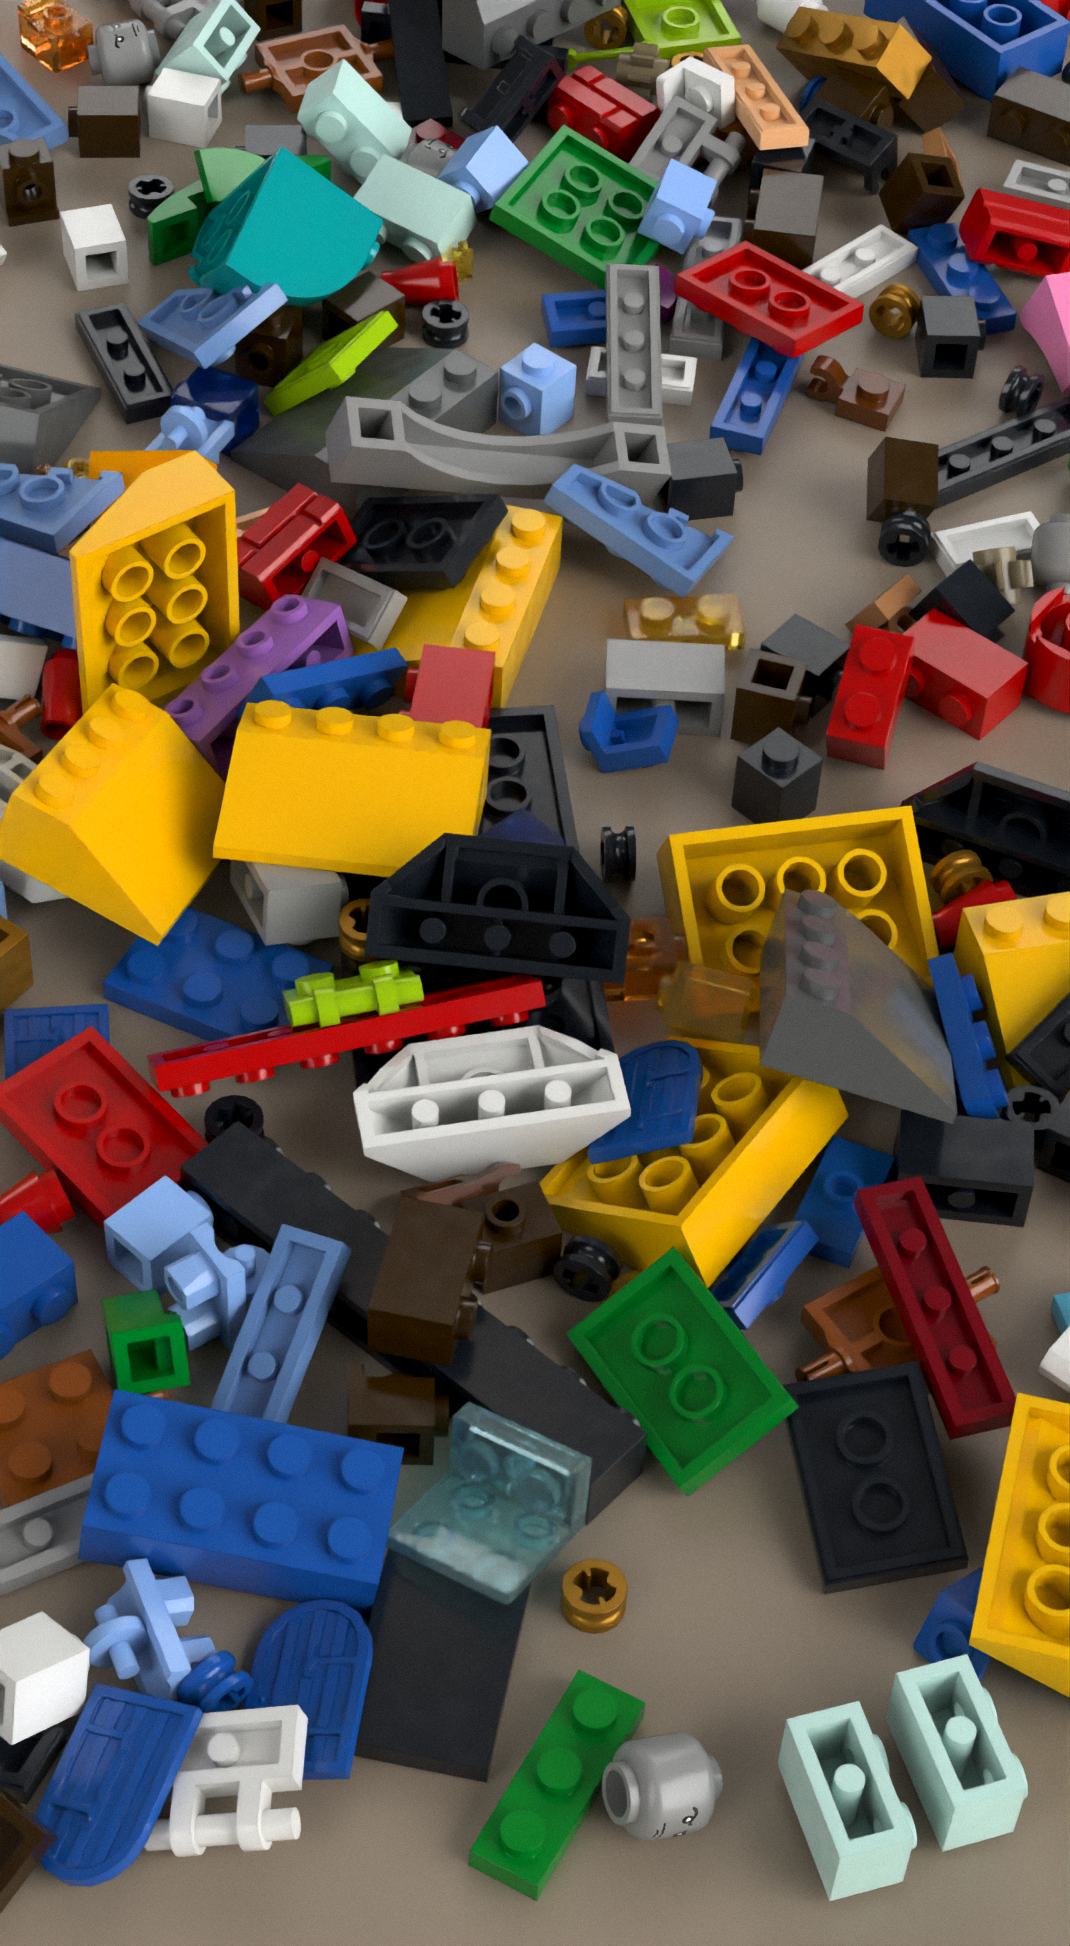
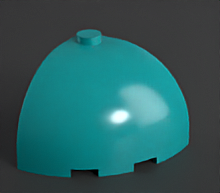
M281 146L206 215L191 252V257L197 260L199 264L197 267L192 264L188 269L190 279L200 287L214 289L219 295H225L232 288L248 285L253 293H258L265 283H277L288 299L283 305L308 307L342 289L356 277L360 270L363 271L370 265L380 248V244L375 240L384 220Z

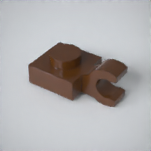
M820 355L817 356L811 366L810 373L820 376L826 381L814 377L806 389V395L816 401H827L837 404L835 412L837 416L885 432L903 401L906 385L890 380L881 374L870 373L856 368L850 377L835 359Z
M498 1162L477 1174L470 1176L462 1174L402 1190L400 1193L401 1197L461 1208V1202L498 1192L500 1182L507 1176L521 1173L520 1165L515 1163Z

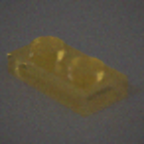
M737 594L686 596L684 599L680 596L624 599L623 620L627 640L725 645V650H744L746 630Z

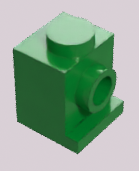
M157 1289L101 1299L109 1360L118 1390L143 1394L191 1385L182 1319L180 1315H177L176 1311L164 1313Z

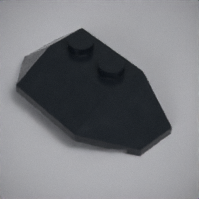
M977 761L903 800L899 806H912L922 862L935 866L944 857L953 852L972 850L980 858L981 866L987 868L991 873L993 883L1006 880L1015 894L1030 898L1070 891V792Z
M444 833L371 891L364 956L624 984L631 918L574 846Z

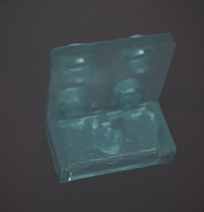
M468 1401L452 1419L448 1472L389 1529L386 1546L502 1604H510L584 1527L592 1458Z

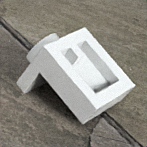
M690 56L657 77V107L661 110V115L674 95H677L718 118L716 126L723 129L735 121L733 76Z

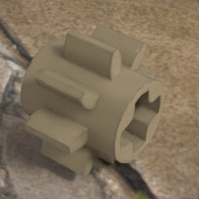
M635 42L633 54L620 53L615 81L651 103L652 95L657 96L656 79L659 75L669 70L670 59L658 58V45Z
M1001 547L972 552L973 563L1011 606L1022 604L1020 590L1034 587L1031 560H1016L1015 547Z

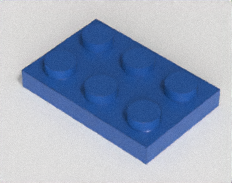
M187 907L158 946L140 936L137 937L104 980V999L210 1042L290 1024L286 1016L282 991L295 989V980L303 976L326 972L333 973L334 975V964L284 944L265 946L259 934Z

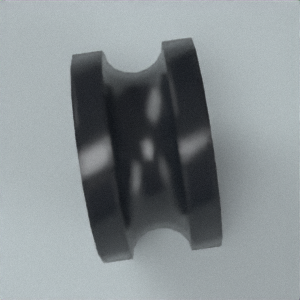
M145 174L132 179L128 184V192L131 197L129 200V210L133 215L147 220V217L155 208L174 194L173 183L170 179L156 174Z
M438 299L424 306L421 333L422 339L428 345L434 348L454 349L466 343L469 337L467 325L469 322V311L464 304L450 299Z
M1016 366L1009 374L1002 388L999 398V409L1006 413L1014 409L1016 410L1017 417L1034 411L1044 389L1045 376L1040 373L1028 376L1025 367Z
M908 510L895 511L884 519L878 543L880 555L887 562L895 566L909 567L922 562L927 556L931 527L929 522L922 515ZM900 535L910 536L909 542H901Z
M625 826L621 833H614L611 827L601 828L600 864L602 880L604 882L612 881V878L618 874L623 875L626 881H635L636 838L634 826Z
M1020 1085L1007 1093L1009 1106L1002 1108L1000 1117L1008 1121L1032 1123L1024 1121V1113L1034 1114L1035 1123H1032L1034 1124V1150H1040L1046 1128L1060 1104L1052 1092L1043 1087Z
M229 1095L215 1100L205 1112V1140L208 1143L212 1142L224 1132L223 1130H227L237 1121H240L258 1136L264 1135L262 1108L254 1100L246 1096Z
M579 1235L572 1237L566 1243L563 1256L554 1265L553 1275L559 1286L571 1296L583 1301L601 1302L611 1292L612 1282L619 1277L623 1264L617 1252L604 1241L591 1236Z

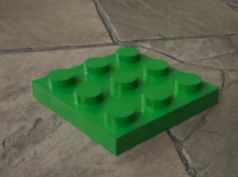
M564 124L494 204L489 220L589 280L602 290L605 289L606 264L649 265L664 246L637 232L652 192L658 182Z

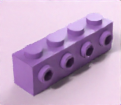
M284 594L247 631L240 634L236 641L220 657L201 672V675L176 699L170 701L165 706L164 711L170 715L224 782L227 780L236 731L240 723L236 714L261 676L351 657L355 653L340 604L305 598L300 595Z

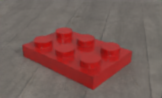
M748 241L741 242L676 274L675 294L693 303L699 310L713 314L733 325L737 331L751 335L772 347L777 353L789 356L792 359L862 323L865 304Z
M92 1026L0 1083V1123L46 1171L54 1170L62 1187L103 1230L104 1221L163 1176L166 1175L181 1187L180 1166L209 1144Z

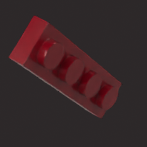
M919 1176L858 1189L853 1206L916 1359L919 1361L921 1371L949 1439L953 1440L1011 1426L1016 1401L1015 1394L922 1177Z

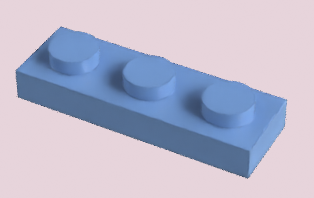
M286 1224L281 1225L210 1409L284 1424L287 1423L353 1250L349 1246L338 1240Z

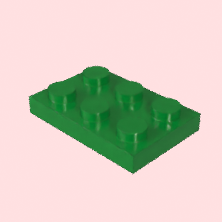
M672 1247L566 1333L617 1405L629 1411L638 1420L642 1429L648 1433L647 1446L677 1487L687 1496H690L799 1408L785 1387L675 1247Z

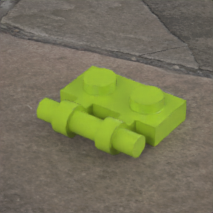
M392 959L364 964L359 967V976L335 981L333 973L330 972L303 976L295 980V989L282 991L286 1016L291 1027L318 1022L320 1028L341 1024V1017L375 1010L379 1016L399 1012L400 1005L424 1000L420 976L415 975L409 966L398 967L397 960Z

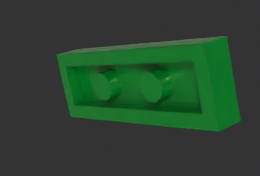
M578 1670L469 1850L468 1865L537 1901L602 1790V1777L605 1767L612 1762L617 1749L625 1741L632 1738L644 1717L645 1702Z

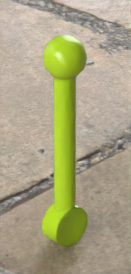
M643 40L641 42L655 45V43L651 40ZM634 46L577 53L571 48H566L569 49L567 70L574 69L577 63L619 58L621 52L633 54Z

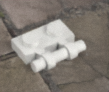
M288 1705L204 1713L165 1801H172L170 1818L157 1819L150 1837L144 1846L148 1852L172 1850L177 1857L200 1856L204 1853L206 1847L239 1844L241 1850L249 1852L268 1850L272 1845V1841L298 1839L301 1831L298 1809L296 1807L270 1808L273 1792L302 1790L308 1718L300 1706ZM238 1796L237 1812L204 1815L206 1798Z

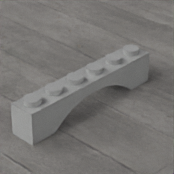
M346 396L325 432L330 480L336 483L466 494H499L502 497L544 500L552 484L575 463L636 491L641 499V505L648 507L672 475L664 426L612 421L587 429L559 434L536 436L487 435L462 431L438 424L417 414L401 401Z

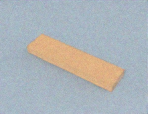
M749 44L703 49L704 63L734 77L735 114L759 150L808 146L809 128Z

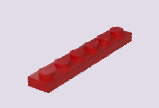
M519 973L424 994V1000L400 1005L399 1012L379 1016L375 1010L341 1017V1024L320 1028L318 1022L297 1027H291L290 1024L146 1056L151 1081L159 1092L170 1090L171 1097H189L210 1090L209 1081L235 1076L237 1083H251L274 1076V1067L299 1061L300 1067L303 1069L324 1067L338 1062L339 1052L363 1047L365 1054L391 1052L403 1047L402 1038L427 1033L428 1040L453 1038L466 1033L465 1024L490 1019V1025L492 1026L520 1023L529 1019L528 1010L545 1007L546 1002L542 981L531 974Z

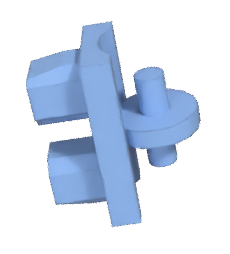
M171 406L161 417L160 426L162 432L144 451L196 450L201 456L218 465L220 463L219 452L235 436L234 422L210 420L205 417L204 411L197 406Z
M205 1222L189 1231L190 1254L164 1267L165 1284L168 1287L169 1293L177 1302V1304L167 1308V1313L176 1311L177 1315H180L185 1347L189 1352L216 1337L221 1340L229 1352H232L247 1314L246 1302H252L270 1254L262 1248L247 1244L230 1248L222 1254L215 1245L214 1229L208 1222Z
M147 1558L126 1561L123 1567L126 1577L125 1583L119 1591L109 1597L106 1605L99 1607L95 1611L94 1616L98 1626L90 1631L84 1639V1644L90 1648V1664L99 1668L114 1666L119 1679L134 1677L141 1694H149L154 1697L176 1701L178 1698L176 1695L178 1688L184 1679L201 1662L217 1653L211 1637L206 1635L178 1637L175 1627L187 1625L194 1612V1596L186 1576L154 1577Z

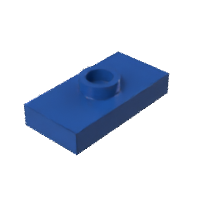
M833 1135L793 1222L807 1221L819 1237V1240L808 1254L850 1268L865 1234L853 1206L857 1190L888 1183L893 1172L894 1156Z
M807 1221L760 1226L712 1284L709 1291L740 1330H747L764 1308L770 1306L782 1296L786 1288L784 1283L817 1243L819 1237Z

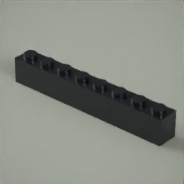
M237 1121L180 1166L181 1188L185 1192L189 1190L196 1192L206 1201L214 1216V1233L231 1247L243 1244L253 1245L264 1249L270 1254L282 1224L338 1240L349 1246L353 1251L326 1321L391 1373H403L413 1377H435V1394H449V1418L586 1526L643 1473L648 1433L642 1429L638 1420L626 1409L619 1406H611L590 1390L585 1380L574 1369L568 1366H559L539 1351L523 1330L516 1326L505 1325L484 1309L482 1303L473 1292H471L470 1298L478 1299V1310L473 1334L470 1341L458 1339L451 1367L367 1350L368 1306L390 1236L382 1230L376 1219L368 1212L361 1209L355 1210L336 1196L321 1176L313 1172L306 1173L285 1157L281 1148L271 1138L264 1135L258 1136L240 1121Z

